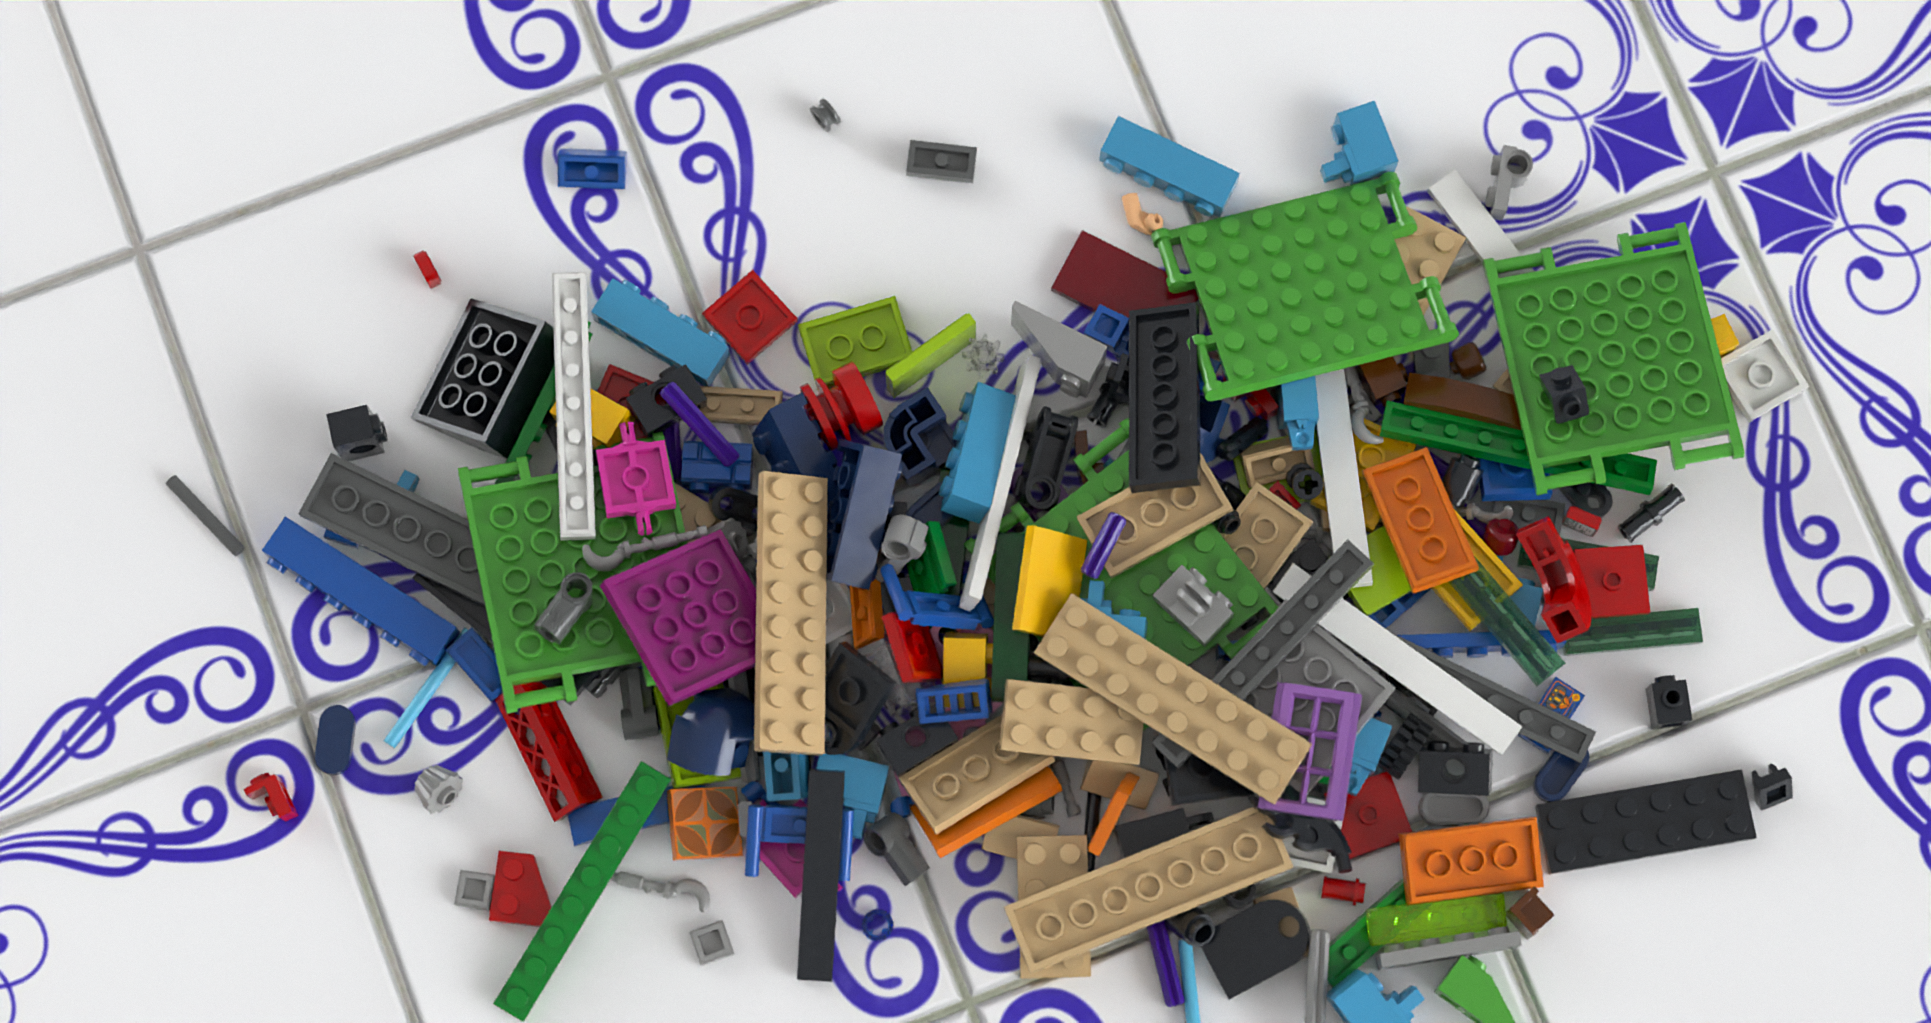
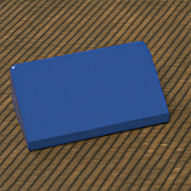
M560 149L558 152V187L625 189L627 151Z

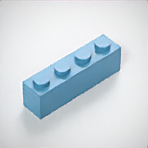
M1120 116L1117 117L1100 150L1099 161L1103 162V166L1117 174L1121 172L1134 177V181L1146 188L1154 186L1164 191V195L1176 202L1184 200L1194 205V209L1197 212L1208 217H1212V215L1221 217L1240 175L1235 170Z
M612 278L591 311L594 321L670 366L676 365L677 368H680L686 364L696 382L710 387L730 356L729 348L726 345L727 341L713 331H710L708 334L697 328L698 323L687 315L681 314L678 317L669 312V306L660 299L652 297L649 300L639 294L641 290L627 280H623L620 283Z
M977 382L971 393L965 392L959 406V411L963 412L962 420H958L952 439L957 440L956 446L951 449L946 461V467L950 468L949 476H945L939 491V495L943 496L941 511L979 524L991 508L1016 395L981 382Z
M763 752L767 802L808 798L809 755Z

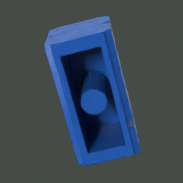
M684 441L681 471L683 487H689V492L698 494L709 493V488H718L720 486L752 490L753 445L748 443H730L739 453V458L731 466L725 467L702 441Z

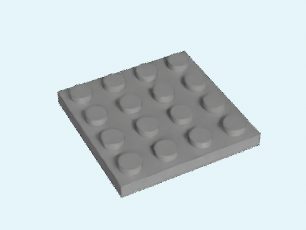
M1287 599L1282 602L1267 622L1288 602ZM1317 624L1249 694L1244 702L1272 718L1277 682L1362 694L1357 736L1395 691V687ZM1295 698L1291 726L1310 729L1314 700ZM1321 702L1317 730L1337 732L1341 704ZM1299 735L1308 741L1309 736ZM1316 737L1312 759L1313 767L1326 769L1331 767L1335 740ZM1305 758L1303 759L1300 765L1305 764ZM1295 772L1288 784L1300 793L1303 773ZM1310 774L1307 795L1323 776Z

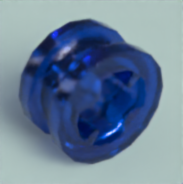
M875 909L865 915L861 927L866 938L879 942L890 936L894 924L889 913L881 909ZM876 915L883 917L881 921H887L888 927L882 929L881 935L872 934L874 929L868 930L867 924L873 922Z

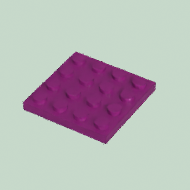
M721 529L605 579L601 583L600 587L668 706L755 667L756 588Z

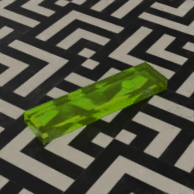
M1502 892L1411 905L1403 904L1366 909L1369 944L1372 946L1507 927L1505 898Z

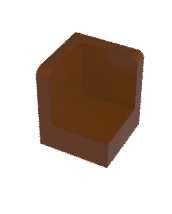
M1535 886L1503 913L1527 940L1534 936L1542 926L1555 916L1536 895L1539 890Z

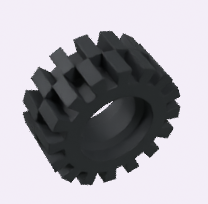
M1410 712L1382 753L1377 766L1399 780L1434 728Z

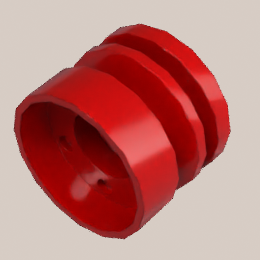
M852 361L832 370L835 387L831 389L820 377L815 379L819 395H815L808 383L800 386V392H803L808 402L803 408L810 421L813 419L817 420L822 430L818 435L830 451L838 448V441L834 434L837 431L842 439L851 441L848 428L851 424H854L862 435H866L884 426L873 396L861 373Z

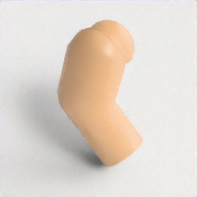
M1129 193L1121 197L1127 222L1131 228L1146 235H1151L1155 230L1163 227V219L1158 213L1154 215L1142 211L1137 193Z

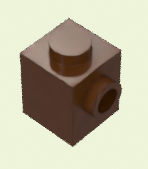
M1393 356L1357 366L1356 369L1367 397L1374 406L1382 403L1383 407H1385L1386 401L1397 403L1402 399L1401 395L1407 387L1408 375L1402 363L1397 364Z

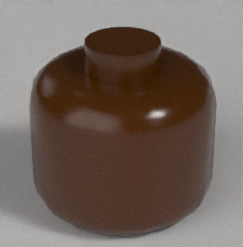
M1468 342L1451 352L1453 361L1449 365L1454 375L1459 373L1462 379L1470 380L1486 371V363L1474 342Z

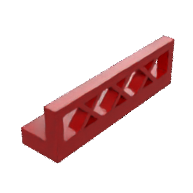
M541 682L513 686L514 694L548 688ZM503 693L495 699L554 822L564 819L578 808L596 803L603 798L556 701L522 707L518 715L506 713ZM527 727L532 729L535 735L534 746L529 743L526 737ZM542 758L546 759L549 763L550 776H546L541 768ZM557 789L563 792L568 803L562 809L556 799Z

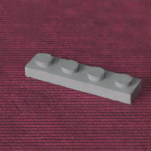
M1499 927L1487 930L1488 936L1475 938L1474 932L1453 935L1454 942L1440 944L1439 938H1431L1418 941L1419 947L1405 949L1404 943L1383 947L1384 953L1376 956L1378 971L1454 959L1461 955L1466 957L1515 949L1522 945L1519 931L1509 932L1508 927Z

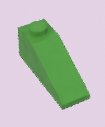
M1463 955L1458 957L1434 990V993L1475 1023H1516L1492 976L1485 972L1487 966L1472 955L1468 958Z

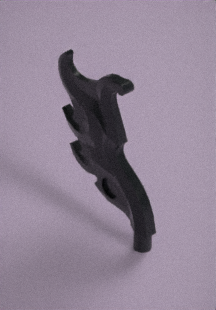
M1288 784L1280 798L1299 801L1300 793ZM1253 794L1248 797L1255 809L1267 815L1274 822V825L1268 822L1262 825L1263 829L1271 837L1286 839L1292 836L1295 839L1292 843L1293 847L1306 852L1323 850L1329 852L1331 857H1335L1339 874L1352 871L1349 854L1352 853L1342 831L1332 820L1258 808L1259 798Z

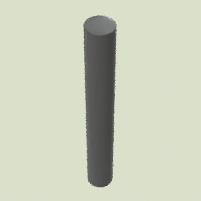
M176 475L168 479L166 485L235 557L241 554L245 547Z

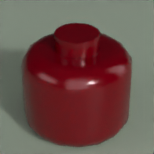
M1494 518L1488 522L1482 540L1496 556H1507L1513 553L1518 542L1516 533L1519 528L1511 520Z

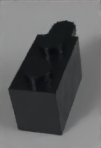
M1184 808L1117 825L1114 831L1122 859L1189 833V827L1208 824L1214 818L1212 812L1186 818Z

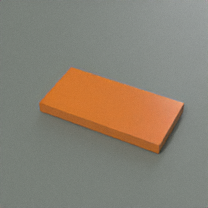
M1427 447L1362 470L1364 480L1412 594L1478 571L1477 561Z
M1047 766L937 835L916 805L911 806L910 809L939 858H942L1063 791L1050 767Z
M1530 816L1399 833L1406 904L1411 905L1531 889L1534 886L1536 888L1544 887L1537 817Z

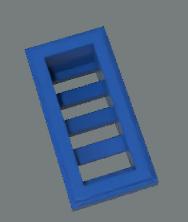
M989 679L916 688L915 690L920 724L986 719L991 716L993 711ZM972 692H978L980 706L974 707ZM960 693L964 694V709L959 708L958 694ZM949 694L951 711H945L943 695ZM929 696H935L937 713H931Z

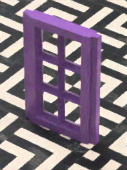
M1277 682L1272 719L1297 735L1309 736L1308 742L1312 744V747L1306 755L1305 764L1300 765L1296 771L1303 773L1299 801L1279 798L1276 804L1273 805L1259 797L1258 808L1343 821L1362 694ZM1295 698L1314 700L1310 729L1291 726ZM1321 702L1341 704L1337 732L1317 730ZM1316 737L1335 740L1331 769L1312 766ZM1310 774L1330 777L1325 805L1306 802Z

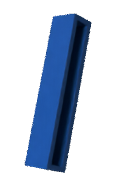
M286 516L262 549L263 553L269 558L266 563L281 574L288 570L298 576L295 580L298 585L311 593L315 588L326 595L323 600L338 611H341L343 606L352 611L354 615L351 618L368 630L371 625L382 631L380 637L396 648L400 643L411 650L408 655L425 667L428 662L437 666L446 654V649L453 644L461 633L456 626Z

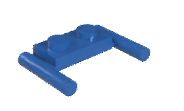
M886 564L880 569L898 617L902 621L910 619L911 624L919 626L975 630L977 624H981L983 628H990L994 625V619L984 595H982V599L973 610L967 611L958 608L961 596L916 591L903 592L894 567L891 564ZM967 573L962 576L963 584H965Z
M748 805L745 876H759L760 841L805 844L807 807ZM843 809L838 881H850L854 810Z

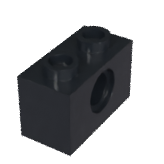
M686 364L680 368L673 365L662 371L658 375L660 379L648 385L647 382H644L630 390V396L626 398V405L646 438L652 437V434L655 432H663L682 421L670 405L661 406L655 401L656 396L669 383H676L699 410L707 406V398Z
M367 404L326 414L333 447L341 458L353 461L385 453L382 442H387L388 437L384 422L380 421L378 413H372Z
M936 703L930 706L931 713H937ZM917 707L909 713L911 718L901 725H898L897 721L893 722L879 732L881 737L876 739L877 746L898 779L958 741V737L948 722L920 724ZM913 730L921 731L926 737L925 742L918 747L910 746L905 740L907 734Z
M1428 741V746H1422L1419 750L1418 793L1489 796L1492 791L1493 749H1484V743L1466 742L1463 743V748L1449 747V742ZM1450 759L1460 760L1464 764L1465 772L1458 776L1452 775L1447 770V761Z

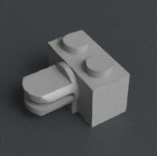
M1181 565L1153 594V599L1205 648L1232 620L1233 612L1230 608L1233 604L1221 592L1217 591L1213 594L1205 587L1204 584L1207 580L1194 567L1188 571Z

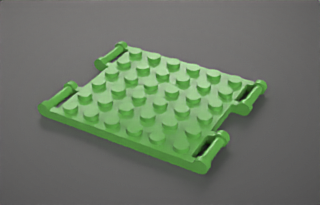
M1386 172L1378 179L1172 230L1160 228L1151 234L1153 245L1159 249L1168 276L1166 284L1169 292L1180 293L1195 289L1211 334L1208 336L1203 334L1192 336L1194 344H1197L1198 367L1204 382L1202 390L1206 400L1216 401L1448 343L1458 337L1459 332L1456 324L1450 321L1439 293L1441 286L1438 278L1428 276L1419 283L1411 284L1394 240L1409 236L1418 228L1414 217L1409 216L1402 198L1397 173ZM1387 193L1397 219L1395 223L1388 224L1378 195ZM1180 244L1190 272L1189 274L1180 272L1172 246ZM1427 298L1438 326L1437 329L1429 330L1418 302L1419 299ZM1190 338L1187 340V345H1188V347H1189V350H1190ZM1217 351L1227 381H1217L1208 352Z
M1685 222L1676 223L1673 228L1630 236L1628 233L1617 234L1618 249L1621 256L1556 267L1551 247L1542 248L1539 253L1494 261V258L1483 259L1484 273L1490 291L1536 495L1547 494V490L1583 483L1594 482L1595 485L1606 483L1602 458L1669 446L1674 470L1684 469L1687 464L1732 456V459L1744 458L1743 442ZM1677 241L1678 243L1675 246L1633 253L1635 248ZM1542 266L1544 269L1503 278L1498 277L1500 273ZM1573 365L1586 388L1589 414L1557 424L1554 419L1552 404L1541 387L1539 375L1556 368ZM1724 435H1727L1729 443L1683 451L1681 443ZM1590 460L1591 468L1549 476L1544 474V468Z
M1126 418L1119 423L1120 428L1085 455L1080 453L1073 459V462L1088 482L1036 522L1030 518L1019 502L1015 503L1010 507L1011 512L1002 518L999 532H1007L1020 522L1025 528L1021 533H1026L1027 526L1035 525L1086 539V559L1092 544L1078 522L1077 516L1129 488V450L1098 474L1092 466L1129 438V419ZM1212 523L1112 579L1105 567H1103L1097 579L1083 574L1079 597L1088 599L1090 580L1104 581V600L1112 601L1113 614L1119 615V610L1121 609L1140 611V617H1146L1148 621L1146 640L1187 666H1191L1216 645H1219L1226 656L1232 660L1278 608ZM972 538L963 544L971 555L976 539L973 540ZM996 553L992 555L987 575L994 585L996 578ZM1181 565L1188 571L1194 567L1207 580L1204 584L1205 587L1213 594L1217 591L1221 592L1233 604L1230 608L1233 612L1232 620L1205 648L1153 599V594ZM1265 608L1270 616L1232 644L1227 637ZM1034 635L1040 643L1043 637ZM1068 679L1074 687L1088 688L1075 679ZM1145 723L1143 726V731H1145L1149 727Z
M660 431L653 433L652 437L636 439V441L653 442L665 439L663 432ZM622 442L614 443L611 447H614ZM603 444L599 445L595 448V454L597 449H604L608 447H606ZM527 456L516 457L514 462L469 469L468 466L458 468V476L507 714L518 712L517 708L566 699V702L577 701L573 675L641 662L646 687L656 685L600 585L603 580L688 544V541L679 542L677 546L656 551L649 549L644 552L631 553V558H624L617 568L610 571H598L589 566L583 557L582 547L583 545H589L596 555L606 557L615 553L614 551L617 550V546L622 541H628L629 545L640 544L644 537L651 540L652 537L673 532L676 534L684 533L685 528L670 461L669 467L676 509L655 511L649 514L653 532L646 535L645 524L643 523L644 536L638 535L636 517H606L598 466H593L595 539L560 540L558 473L531 478ZM514 475H519L520 480L472 488V483ZM580 572L587 575L592 582L591 607L581 614L560 645L551 643L534 629V625L560 590L563 579L568 574ZM573 589L568 592L573 598H580L586 594L581 589ZM558 677L562 678L563 685L514 694L513 686Z

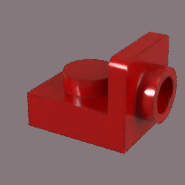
M269 773L261 774L250 780L251 785L243 789L246 796L251 799H256L268 793L269 796L264 799L272 816L278 815L284 821L299 816L282 778L276 774L271 776Z

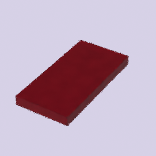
M1083 230L1051 287L1052 292L1094 313L1099 304L1128 318L1129 311L1197 303L1199 300L1195 289L1180 293L1169 292L1166 284L1168 277L1166 271Z

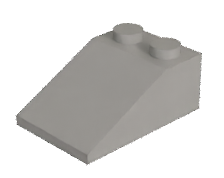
M1014 301L1011 315V325L1033 354L1041 358L1042 366L1055 383L1060 385L1062 392L1074 398H1078L1079 395L1087 398L1105 364L1107 346Z

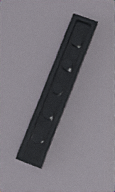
M809 769L797 980L832 982L845 779L844 770Z

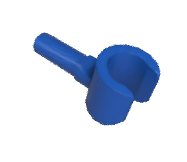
M751 781L741 789L742 794L748 801H752V804L761 798L768 805H781L777 801L767 802V792L759 782Z
M901 796L893 800L890 810L903 818L911 816L909 805L915 804L910 796Z

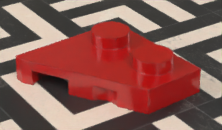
M498 851L489 921L540 927L552 906L535 856L533 854Z

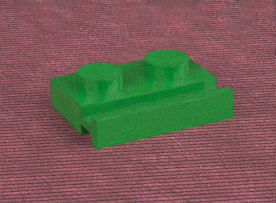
M928 521L925 523L929 528L924 540L927 546L917 560H910L906 563L913 591L945 594L948 592V587L955 586L957 581L940 523Z

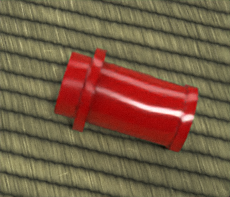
M1324 876L1321 899L1327 898L1353 902L1352 906H1356V903L1363 904L1366 883L1359 882V878H1356V881Z

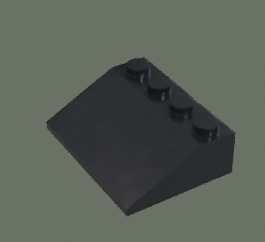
M470 298L411 418L477 449L507 459L555 364L554 328L546 321Z

